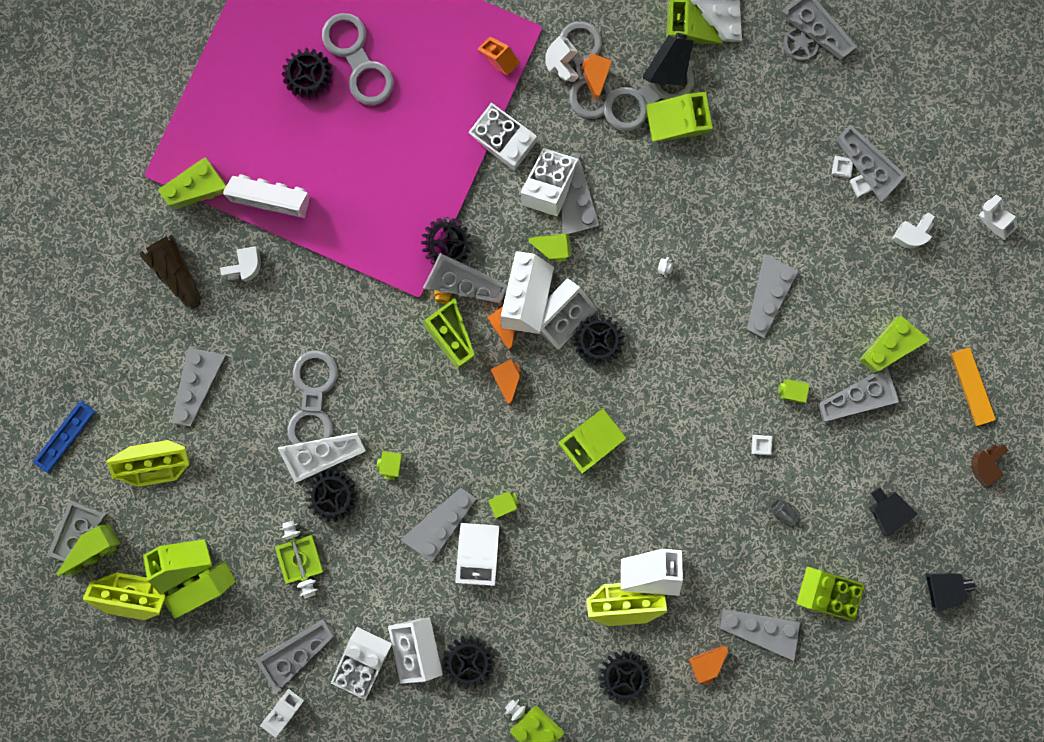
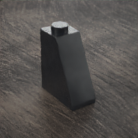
M676 33V36L668 35L645 71L643 79L650 83L685 86L694 40L687 38V34Z

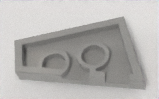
M70 500L48 556L65 561L80 536L98 526L108 514Z

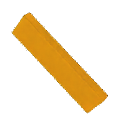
M970 347L951 353L950 355L975 425L979 426L996 420Z

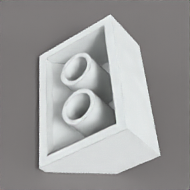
M567 278L547 299L540 333L559 350L576 333V327H581L580 322H586V317H591L598 309L583 290Z
M430 617L388 626L400 684L428 681L443 675Z

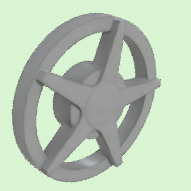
M793 27L784 38L786 53L798 61L812 58L819 48V43L813 39H808L803 31L797 37L790 34L795 30H799V28ZM788 38L794 41L795 48L792 52L787 44ZM816 42L815 50L810 54L808 46ZM797 50L804 51L807 56L799 57L793 53Z

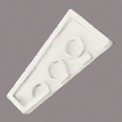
M358 433L278 447L295 483L366 451Z

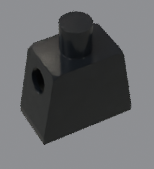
M878 487L870 493L876 503L869 508L884 536L891 535L918 515L896 492H890L885 495L883 490Z
M925 573L932 609L935 611H942L967 601L966 592L975 591L973 579L963 580V576L960 573Z

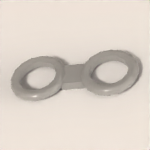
M349 13L334 15L326 21L322 29L324 46L330 53L338 57H346L353 69L349 80V88L357 101L365 105L383 103L393 91L394 79L391 71L385 65L368 59L363 50L367 32L364 24L358 17ZM340 22L354 24L359 31L358 40L352 47L346 49L334 46L330 40V31L333 26ZM377 70L385 76L386 87L378 96L367 97L359 92L357 80L364 71Z
M574 22L567 25L561 31L560 36L565 38L575 30L588 31L595 41V46L591 53L599 56L602 49V38L599 31L592 24ZM590 54L584 57L574 56L569 62L575 64L576 73L579 77L569 92L571 107L579 116L586 119L604 116V105L598 110L588 111L583 109L577 101L578 90L587 84L583 77L584 69L581 68L584 59H589ZM605 80L603 89L607 98V96L612 92V89L610 84Z
M688 66L685 89L677 94L665 92L658 83H649L639 90L631 87H621L613 90L604 102L606 120L612 127L620 131H632L639 128L647 117V104L657 102L660 99L666 100L691 93L694 87V75L691 68ZM622 95L630 96L638 102L640 114L635 121L623 123L614 117L612 103L617 97Z
M318 350L308 351L295 362L293 380L297 388L303 392L302 409L293 415L287 428L288 438L292 445L302 443L296 436L295 428L298 421L308 415L317 416L322 420L325 426V433L322 439L332 437V422L329 416L322 411L323 394L330 391L336 384L338 369L334 359L325 352ZM313 358L324 360L330 368L329 380L325 385L318 388L308 387L301 379L300 372L302 366L306 361Z

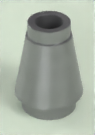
M778 498L770 506L772 514L790 526H793L799 519L786 500Z

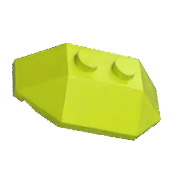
M169 440L130 446L107 460L112 479H119L137 487L175 481L190 464L185 447Z
M116 572L97 581H91L83 601L106 614L147 620L160 615L166 596L164 593L160 595L148 582L147 577Z
M621 583L604 584L591 597L586 599L588 619L606 626L644 624L667 613L664 594L621 591Z

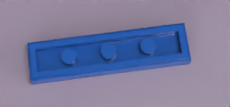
M80 400L33 460V463L49 474L96 414V411Z

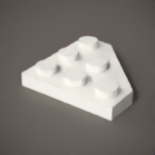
M690 0L693 5H697L703 12L701 15L708 24L716 28L719 32L718 36L722 41H742L740 0Z

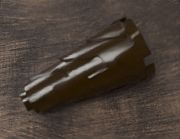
M170 235L169 239L166 236L147 247L148 252L146 254L143 251L139 254L142 260L168 286L172 293L180 299L186 308L190 307L192 310L201 304L200 300L202 298L196 288V283L189 272L187 263L173 235Z

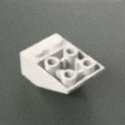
M493 103L488 106L468 132L497 159L514 171L537 142V136Z
M543 148L521 191L522 205L558 216L565 202L578 159Z
M461 523L456 583L495 586L499 526Z
M659 549L621 559V591L680 596L683 581L682 550Z
M357 627L348 642L331 684L366 700L392 643Z

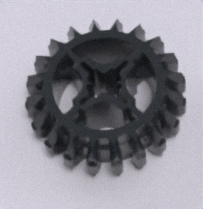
M305 48L304 53L298 49V55L291 53L292 59L286 58L288 65L282 66L285 71L281 73L284 77L283 83L287 85V90H292L294 96L298 94L300 99L306 95L307 100H310L311 95L314 98H318V92L324 95L323 88L329 89L330 87L327 83H332L333 81L330 77L333 75V71L330 70L332 65L328 63L329 59L323 57L322 52L317 53L314 48L311 52H309L308 48ZM313 61L311 64H304L303 62ZM298 66L299 73L296 75V78L293 79L294 70ZM322 68V76L317 82L315 77ZM303 69H305L306 72L311 73L310 75L312 79L306 74H304L305 72ZM310 83L312 86L303 87L300 84Z
M444 217L443 220L437 218L436 222L431 221V227H425L428 234H422V237L426 238V241H421V245H426L422 252H428L425 258H432L430 261L432 265L435 264L439 256L434 246L439 247L441 254L448 257L452 254L453 248L459 246L456 254L451 258L463 263L462 259L468 258L465 252H471V249L467 248V245H472L471 241H467V238H470L471 235L465 234L468 228H461L462 222L456 223L455 218L449 220V217ZM443 228L440 238L434 240L436 233ZM450 229L457 234L459 240L453 238ZM449 241L454 244L444 245L439 244V242Z
M595 314L593 316L594 321H591V318L588 316L586 317L588 324L584 321L580 322L583 329L576 327L575 330L580 334H574L573 338L579 339V341L573 342V345H579L580 347L575 352L579 353L582 351L583 354H581L580 359H583L586 355L588 357L586 360L587 364L593 359L594 366L597 365V360H600L601 366H604V359L610 364L612 362L610 356L614 359L618 358L615 351L622 353V349L618 348V346H624L625 343L619 341V339H623L625 335H618L623 329L622 327L615 329L618 324L617 321L610 324L612 317L604 321L605 315L602 314L600 320H598ZM603 325L607 329L603 332H596L594 329H591V326ZM585 331L592 339L591 344L587 348H585L583 343ZM611 332L615 340L613 349L609 347L606 341V337ZM604 335V339L602 340L604 341V343H598L592 347V345L595 343L594 341L596 340L594 339V336H597L599 338L600 336ZM595 348H602L607 354L594 355L590 352Z
M326 470V477L320 472V480L313 477L312 479L316 484H308L310 488H313L312 491H306V494H311V498H306V502L312 501L313 503L308 506V509L315 507L312 514L317 515L320 512V520L326 515V522H330L331 516H333V521L337 522V515L343 520L345 519L344 512L348 515L351 514V511L348 509L349 507L352 509L356 508L351 502L358 501V498L352 497V494H357L358 490H351L356 484H348L351 477H347L344 480V472L338 477V470L333 471V476H331L330 470ZM327 480H337L344 487L335 490ZM323 484L324 495L317 500L318 488ZM329 491L331 493L339 492L336 494L334 501L326 499ZM347 492L346 503L341 508L339 497ZM329 502L336 512L325 511L320 505Z
M469 635L468 641L465 642V637L461 636L462 643L455 639V647L451 644L448 645L451 652H444V655L449 657L442 659L443 663H448V665L443 667V670H450L446 674V678L453 676L451 683L453 684L458 680L457 687L459 688L462 683H466L465 689H468L469 683H472V687L475 689L477 681L482 686L484 684L482 678L487 681L489 680L486 672L493 674V670L488 667L495 666V662L489 661V659L494 658V654H487L491 651V647L483 648L486 645V641H483L481 645L478 644L479 637L476 638L475 642H472V635ZM463 647L476 648L471 654H465L459 650ZM480 653H482L485 659L483 670L476 663V658ZM454 654L461 661V667L457 672L452 663ZM473 657L472 664L474 666L464 668V659ZM469 670L478 674L473 678L462 677V674Z
M622 650V657H619L618 652H614L615 659H612L609 655L610 663L602 662L606 669L599 668V672L604 675L598 676V679L605 681L600 684V688L607 687L603 691L604 695L611 692L609 699L613 700L616 696V703L618 704L621 698H623L625 705L628 703V698H630L632 703H635L634 696L637 695L638 699H642V696L639 694L640 691L644 694L647 693L643 686L650 687V683L645 681V679H651L650 674H645L650 671V668H643L646 664L645 660L638 662L641 657L640 655H636L633 659L632 651L629 652L628 657L625 650ZM630 662L635 666L629 669H622L618 663ZM614 668L617 672V678L610 685L609 674L611 669ZM619 670L625 675L630 674V676L628 677V681L631 685H629L628 682H626L625 680L620 681L622 677L620 676L621 674ZM639 670L641 678L639 685L635 687L632 679ZM627 686L631 692L620 693L614 689Z

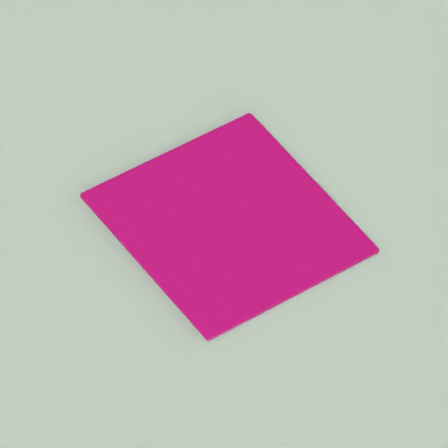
M227 0L145 172V176L150 180L165 185L206 157L226 185L232 176L239 177V175H245L254 181L263 179L269 181V184L272 185L282 183L290 189L295 187L303 188L310 195L305 218L234 203L224 194L200 202L415 297H421L424 291L423 286L434 266L430 263L432 258H425L428 252H422V249L426 248V245H421V241H426L422 234H428L425 227H431L430 222H436L437 218L442 220L444 217H449V220L457 218L487 152V149L468 132L491 103L505 112L539 38L542 27L483 0ZM340 13H349L358 17L364 24L367 32L366 42L363 46L364 52L370 61L385 65L391 71L394 79L393 91L383 103L365 105L357 101L351 94L349 80L353 69L346 57H338L330 53L322 40V29L326 21L332 16ZM350 22L337 23L330 31L332 44L343 49L352 47L359 36L357 27ZM490 36L508 45L521 62L508 75L498 71L477 50ZM305 48H308L309 52L314 48L317 53L322 52L323 57H327L329 59L328 63L332 65L330 70L333 71V75L330 77L333 81L332 83H327L330 87L329 89L323 88L324 95L320 94V92L317 93L318 98H314L311 95L310 100H307L306 95H304L300 99L298 94L294 96L292 90L288 91L287 85L283 83L284 77L281 73L285 70L282 66L288 65L286 58L292 59L291 53L298 55V49L304 53ZM305 61L303 63L311 64L313 61ZM298 66L294 70L293 79H295L296 75L299 73ZM322 68L315 77L317 82L322 76ZM303 69L304 72H305L304 74H306L307 76H309V77L312 79V77H311V75H310L311 73H308V72L305 71V69ZM377 70L364 71L357 80L359 92L367 97L378 96L386 87L385 76ZM310 83L300 84L303 87L312 86ZM443 228L436 233L434 240L440 238ZM434 246L435 251L439 255L441 253L440 248Z

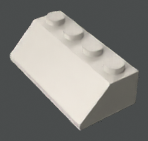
M239 175V177L232 176L223 192L231 202L305 218L310 200V195L303 188L295 187L290 189L282 183L272 185L269 184V181L263 179L254 181L245 175Z
M518 251L515 253L501 313V326L504 329L540 334L554 267L536 254Z

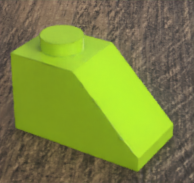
M569 233L528 238L534 247L549 259H555V262L567 261L566 257L572 256Z

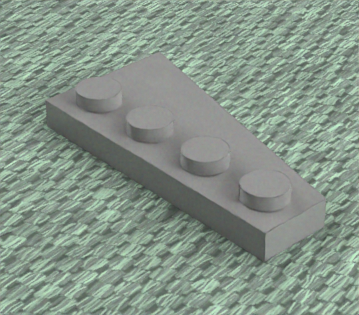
M795 0L780 12L782 17L840 60L857 47L817 0Z
M578 154L570 156L577 158L578 163L562 206V234L569 233L570 235L599 226Z
M441 253L423 286L427 290L475 297L476 299L498 303L501 302L508 287L507 284Z
M188 348L172 423L192 426L226 355Z
M885 367L820 402L818 407L823 423L894 405L899 403L888 367Z
M462 488L458 489L400 540L432 562L477 498Z
M722 609L720 629L794 661L800 622Z
M325 619L320 620L256 659L257 664L275 693L334 636Z

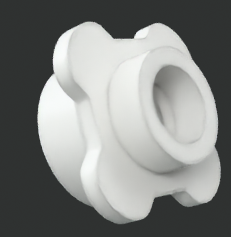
M669 257L661 259L658 266V273L667 278V275L671 274L673 269V263H671Z

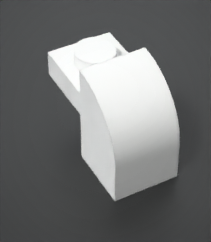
M559 36L548 48L545 61L549 72H558L562 80L574 82L579 76L568 62L578 51L568 38Z
M997 195L984 204L983 211L979 214L980 219L997 236L1005 240L1018 228L1016 216L1004 209L1002 198Z
M930 213L925 214L917 227L904 221L900 224L892 241L910 249L925 244L932 237L927 233L934 225L932 220L935 216Z
M256 246L237 249L239 265L221 267V275L228 280L239 279V275H241V280L244 282L250 281L258 274L261 267L259 249Z
M288 689L260 726L276 738L304 700Z

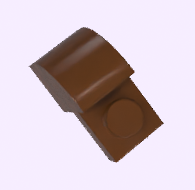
M1004 444L990 446L986 450L987 453L985 450H978L973 456L971 462L972 472L982 486H990L1003 475L994 462L1009 451Z

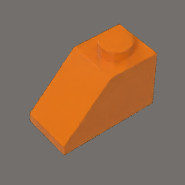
M491 36L477 49L498 71L505 75L513 72L516 66L521 63L508 45Z
M591 53L589 59H584L581 69H584L583 77L594 100L598 101L612 60Z
M503 307L489 315L487 319L504 345L510 350L512 349L515 330L502 328L501 313Z
M510 359L490 369L508 405L512 403L520 379L518 373L521 372L517 362L513 363Z
M725 645L688 659L698 683L703 685L714 681L713 678L718 676L728 653Z

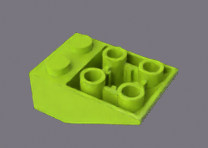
M669 0L667 5L666 38L668 35L676 36V33L687 34V38L694 40L693 43L723 44V41L718 36L719 32L713 25L710 26L701 15L703 12L697 5H693L690 0Z
M706 92L686 94L646 105L652 142L706 135L713 129Z
M602 408L558 442V445L582 474L623 442L626 437Z
M110 524L98 525L81 535L58 570L57 576H74L83 571L81 566H91L99 562L100 558L98 555L102 557L116 552V547L121 544Z
M205 539L162 545L143 555L147 580L160 595L212 566Z
M807 567L796 604L855 622L865 584Z

